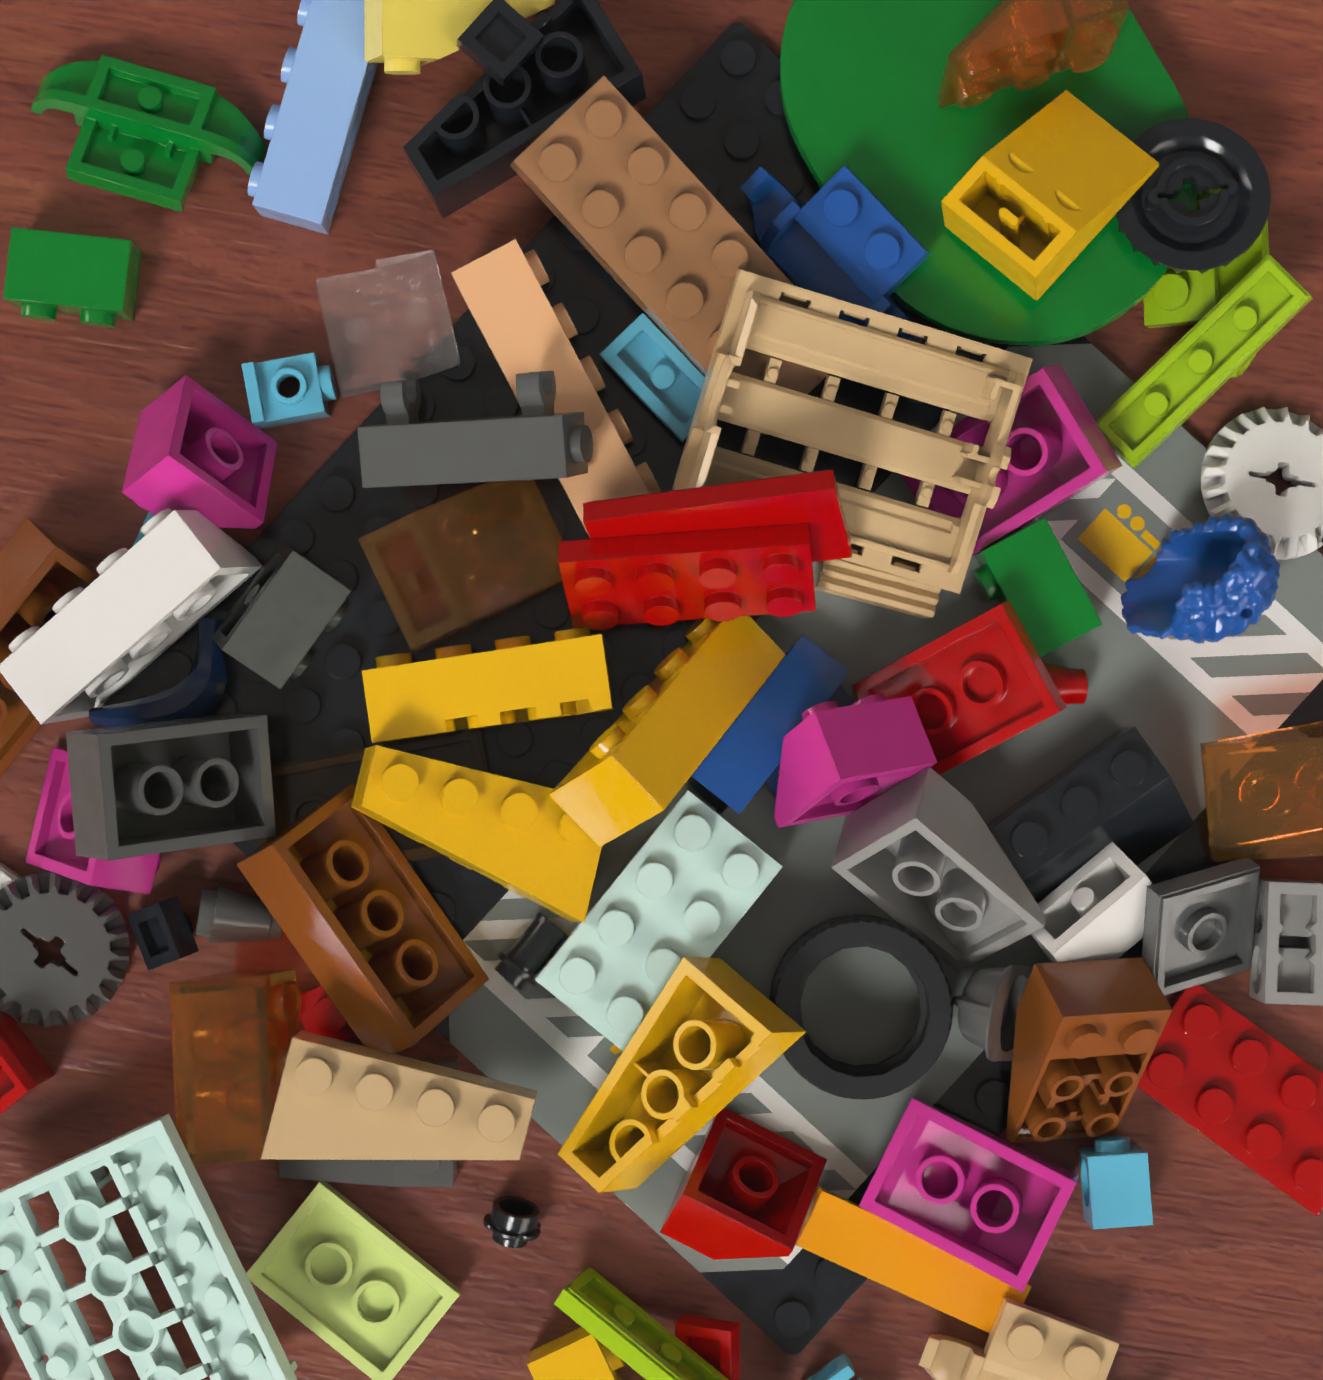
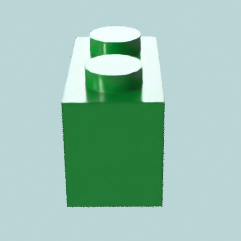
M11 227L3 299L16 308H21L20 316L23 318L55 322L58 312L80 315L79 323L84 325L116 328V319L134 321L142 250L131 240Z
M1046 518L975 556L980 567L974 569L973 574L981 591L989 602L996 598L1000 604L1008 600L1010 601L1040 658L1102 625L1099 616Z

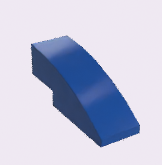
M802 634L691 776L740 814L779 765L783 737L803 721L802 713L817 704L827 702L850 671Z

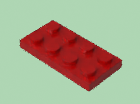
M809 523L558 541V564L573 628L587 627L593 630H607L616 625L639 623L665 626L681 620L709 618L714 621H730L738 616L771 614L777 617H789L799 612L816 611Z
M1201 985L1178 991L1169 1004L1172 1012L1137 1087L1315 1216H1318L1323 1209V1073Z

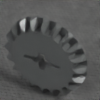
M53 872L27 875L3 887L0 890V1011L11 1015L20 1023L36 1024L43 1028L56 1025L70 1026L81 1019L93 1016L112 999L124 979L129 962V934L125 920L114 901L99 887L90 886ZM29 932L37 939L41 937L48 942L55 936L61 938L64 944L60 952L66 958L65 961L71 966L68 967L63 962L60 964L53 959L48 961L46 965L39 963L36 958L40 948L34 943L35 939L29 935Z

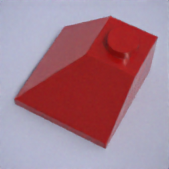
M724 1107L713 1118L677 1190L660 1233L713 1260L789 1256L797 1241L827 1159Z

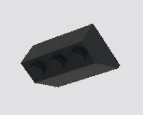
M1131 726L1122 727L986 825L1038 904L1111 842L1137 866L1193 826L1194 822L1171 776L1136 727Z

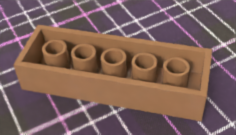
M605 76L599 79L510 164L511 168L704 377L708 370L737 269L793 285ZM781 293L779 301L808 309V301L806 303L784 297L783 293ZM745 349L741 366H734L732 372L762 381L768 358L778 359L782 361L775 385L804 394L810 393L829 375V373L749 349Z

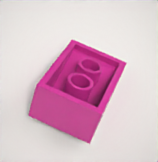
M1061 364L1043 367L1026 380L1006 447L1011 448L1010 462L1007 470L1000 469L997 474L995 486L1001 488L1000 494L993 509L986 508L972 557L1123 466ZM967 416L953 426L950 438L983 447L990 424L987 421ZM902 475L916 498L921 480ZM935 485L929 507H920L956 518L962 517L968 494Z
M912 1097L859 1207L1023 1292L1077 1184L1079 1175L1019 1144L1009 1143L1007 1139Z

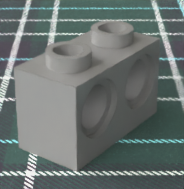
M1259 878L1249 997L1265 1004L1323 1006V882Z

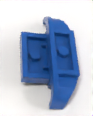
M844 165L805 205L782 182L761 166L741 185L740 189L744 192L752 210L755 232L764 253L797 287L914 322L890 295L931 253L849 167ZM840 311L838 319L864 327L867 326L868 322H865L866 319L864 321L843 315L841 314L842 311ZM900 329L897 337L916 343L924 341V337L919 338L902 333Z

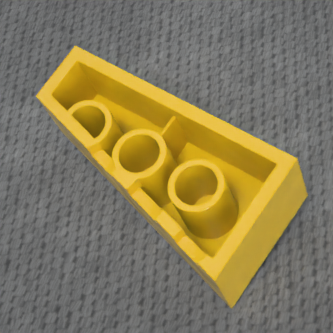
M683 957L558 1152V1155L599 1193L637 1188L807 1031L722 959Z

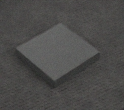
M1245 857L1147 886L1142 957L1164 995L1251 969L1260 866L1250 858Z

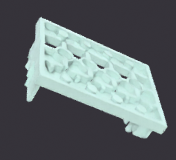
M169 1113L0 1190V1316L32 1380H114L103 1355L118 1348L130 1357L140 1380H201L208 1377V1375L210 1380H298L294 1373L298 1366L295 1360L288 1361ZM104 1165L108 1167L110 1173H106ZM113 1179L122 1197L106 1203L100 1189ZM49 1191L60 1213L59 1225L42 1232L28 1200ZM127 1209L148 1250L147 1253L134 1259L113 1218L114 1215ZM63 1238L76 1246L86 1267L85 1280L69 1287L49 1244ZM154 1265L175 1305V1308L161 1314L140 1274V1271ZM90 1293L103 1302L113 1322L112 1335L97 1342L76 1302L77 1299ZM19 1299L22 1303L20 1308L16 1302ZM181 1320L202 1363L186 1369L167 1329L168 1326ZM45 1354H47L49 1359L47 1363L43 1357Z

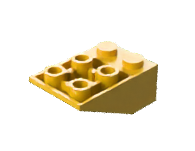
M1065 90L986 152L943 198L941 204L945 227L1037 301L1159 167V162L1069 91Z

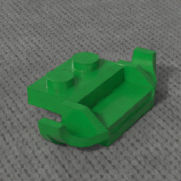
M101 55L99 61H77L60 66L49 72L42 79L32 103L31 112L43 115L46 109L73 113L76 125L81 126L65 168L68 180L179 212L184 210L201 161L213 165L215 156H221L237 163L245 170L247 175H251L255 162H264L267 154L262 139L249 120L237 107L217 94L216 87L105 55Z

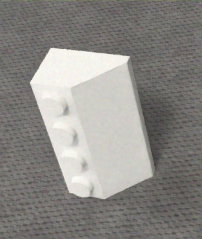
M170 508L165 509L144 524L141 529L144 537L131 549L121 548L99 564L96 570L100 576L85 589L77 587L61 597L52 608L56 615L41 628L38 625L33 626L17 636L8 647L12 654L0 663V673L41 725L89 717V710L91 708L101 707L111 696L142 672L197 624L200 619L204 618L262 567L260 562L199 511H172Z

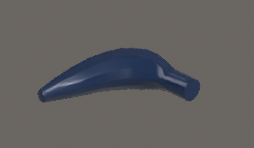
M218 619L199 620L195 662L188 674L178 684L154 695L91 708L89 710L91 723L105 727L200 717L209 714L223 697L227 682L222 650L212 639V636L223 621Z

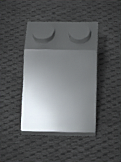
M931 767L925 768L845 817L831 868L900 925L915 933L934 953L957 972L1045 927L1047 917L972 802Z

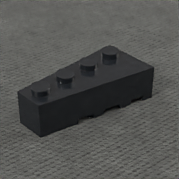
M560 0L547 13L545 11L541 12L531 24L544 35L543 43L503 87L484 71V74L464 94L458 93L403 146L415 174L443 219L518 175L511 168L510 164L603 76L612 83L631 106L646 99L642 72L597 0Z

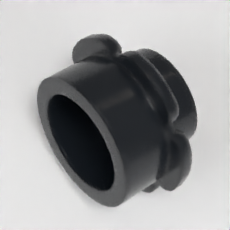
M513 1196L499 1197L493 1201L491 1213L484 1216L483 1224L487 1229L492 1230V1239L496 1243L509 1248H522L527 1245L528 1241L535 1240L540 1236L541 1224L538 1221L540 1209L533 1202Z

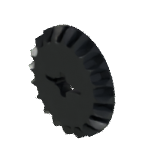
M1192 118L1160 123L1139 135L1133 143L1159 162V167L1115 214L1118 221V230L1124 233L1131 242L1133 252H1141L1150 258L1153 266L1162 264L1173 268L1176 273L1190 270L1199 271L1201 274L1215 267H1226L1234 259L1246 253L1263 230L1271 203L1269 178L1265 166L1252 146L1236 132L1221 124ZM1183 184H1191V189L1194 193H1203L1204 196L1209 195L1208 198L1199 201L1196 211H1188L1185 202H1175V199L1170 200L1171 197L1180 194Z

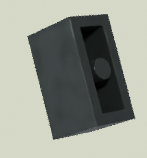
M281 541L214 633L212 639L221 650L281 690L288 678L294 681L305 671L313 656V651L310 648L322 631H331L341 621L348 608V602L345 599L351 590L298 551Z

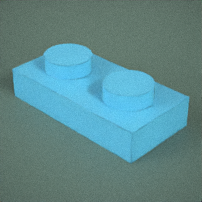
M642 313L599 355L609 368L664 425L684 443L688 437L705 377Z

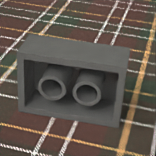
M226 713L66 732L77 856L110 861L276 836L267 715Z

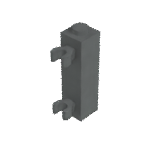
M554 371L516 374V392L522 408V415L419 421L418 411L421 405L419 380L381 382L380 400L386 414L387 423L357 427L362 488L568 478L588 473L587 462H590L593 455V437L590 428L584 424V412L554 413L556 396Z

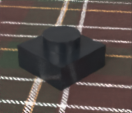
M493 0L457 39V47L503 87L543 43L544 35L506 1Z
M178 895L127 915L148 971L199 951L193 937L192 923L188 915L183 911Z

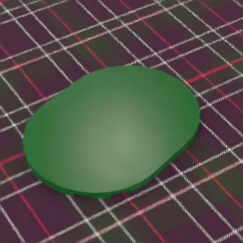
M1125 0L793 1L785 24L780 55V93L790 133L820 189L844 165L849 167L931 253L890 295L910 313L911 311L915 312L923 319L945 329L947 333L986 345L998 343L1039 347L1079 338L1110 324L1137 305L1158 284L1169 268L1162 264L1153 266L1150 258L1141 252H1133L1131 242L1124 233L1118 230V221L1115 215L1036 301L947 229L942 211L941 201L986 152L1065 90L1069 91L1132 142L1139 135L1160 123L1189 118L1186 106L1176 86ZM1183 184L1180 194L1171 197L1170 200L1175 199V202H1185L1188 211H1194L1197 193L1192 191L1191 184Z

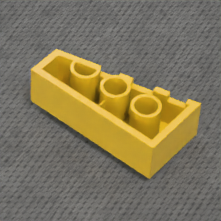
M738 616L730 621H714L709 618L696 620L684 634L689 642L682 649L679 647L671 652L656 667L653 673L657 677L626 703L622 709L623 714L592 744L586 755L549 794L599 847L665 810L786 656L750 616Z
M584 627L554 632L555 641L531 645L530 636L499 639L494 641L496 650L474 654L471 651V644L435 649L436 659L412 663L411 653L375 657L376 668L362 670L372 743H381L454 732L462 729L487 728L613 710L604 638L602 634L591 636L590 628Z
M378 745L365 748L351 805L352 808L419 843H423L449 857L456 863L503 885L504 888L549 909L550 912L567 921L585 923L602 846L599 847L549 796L554 789Z

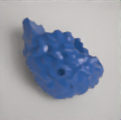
M1230 513L1224 514L1221 517L1214 515L1209 517L1207 522H1195L1191 529L1182 528L1180 531L1172 529L1169 532V539L1164 538L1161 541L1162 550L1158 551L1156 562L1150 566L1146 574L1138 578L1128 579L1125 582L1128 591L1123 593L1120 598L1123 605L1122 617L1127 623V630L1132 634L1142 633L1145 636L1159 637L1160 639L1172 636L1181 641L1191 640L1198 644L1204 643L1205 640L1208 642H1218L1226 636H1236L1245 632L1249 625L1257 624L1261 614L1270 608L1275 599L1276 590L1279 588L1277 581L1280 576V563L1272 553L1269 536L1261 531L1253 519L1235 517Z

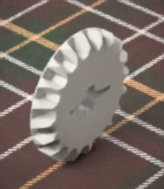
M1261 407L1245 414L1242 413L1223 426L1210 442L1201 468V490L1210 517L1214 515L1221 517L1224 514L1230 513L1235 517L1253 519L1261 531L1269 536L1272 553L1275 555L1276 560L1298 558L1320 548L1323 545L1321 542L1323 538V428H1319L1312 423L1310 415L1291 413L1288 411V407L1280 409ZM1277 468L1282 469L1283 479L1291 481L1292 485H1297L1296 487L1287 488L1281 492L1280 496L1275 494L1274 484L1260 478L1271 475Z

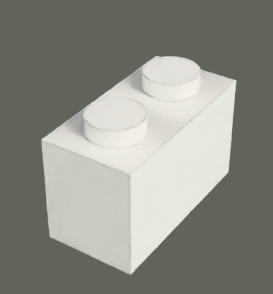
M1111 842L1038 903L1047 917L1045 927L1035 931L1031 936L1053 963L1118 959L1143 938L1147 886L1152 885L1147 875Z

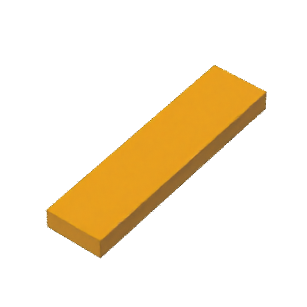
M820 1186L816 1188L795 1243L798 1247L988 1333L992 1329L1003 1297L1024 1304L1032 1287L1027 1283L1024 1291L1021 1292L859 1207V1204Z

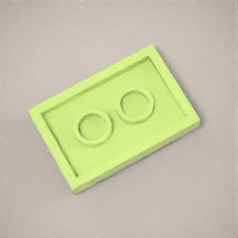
M320 1181L246 1273L249 1280L372 1380H392L461 1293L457 1286L326 1181Z

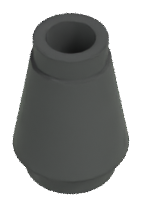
M219 884L217 890L202 888L195 936L209 937V944L268 941V939L280 941L282 929L260 898Z

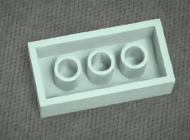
M687 789L586 914L585 923L580 922L540 971L535 981L619 1049L624 1051L683 957L710 958L783 866Z

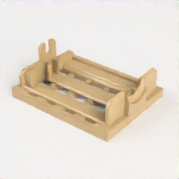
M737 269L671 491L804 473L717 447L722 429L717 426L718 419L747 428L740 451L745 454L754 456L760 434L765 433L805 445L799 470L813 472L819 450L863 463L857 482V487L871 490L877 467L921 480L914 504L923 507H929L935 485L966 493L968 497L962 517L956 518L837 482L851 543L862 546L861 551L852 549V557L842 558V560L960 594L986 508L993 509L1000 494L1001 488L995 486L997 474L1000 469L1007 470L1010 462L1011 448L1006 447L1033 359ZM781 293H783L784 297L804 303L808 301V309L779 301ZM840 311H842L841 314L863 321L866 319L865 322H868L867 326L864 327L838 319ZM899 329L902 333L919 338L924 337V340H926L925 345L897 337ZM957 347L958 350L983 357V362L956 355ZM745 349H749L984 420L990 426L984 446L980 447L979 445L950 438L957 416L956 413L942 410L936 433L892 420L899 398L897 395L885 392L877 416L834 403L841 378L827 375L821 396L818 398L775 385L782 361L778 359L768 358L762 381L732 372L734 366H741ZM893 556L920 563V566L915 569L914 567L894 562L892 558Z

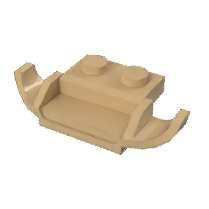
M1003 1297L984 1348L951 1336L930 1334L919 1366H922L934 1380H1106L1120 1343L1115 1337Z

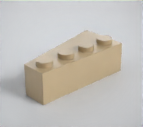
M301 1030L291 1040L261 1159L520 1160L538 1090Z

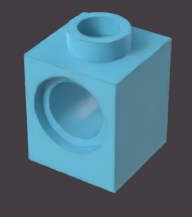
M1121 1135L1094 1138V1147L1078 1148L1083 1217L1087 1224L1093 1230L1153 1225L1148 1152L1138 1144H1130L1129 1136Z

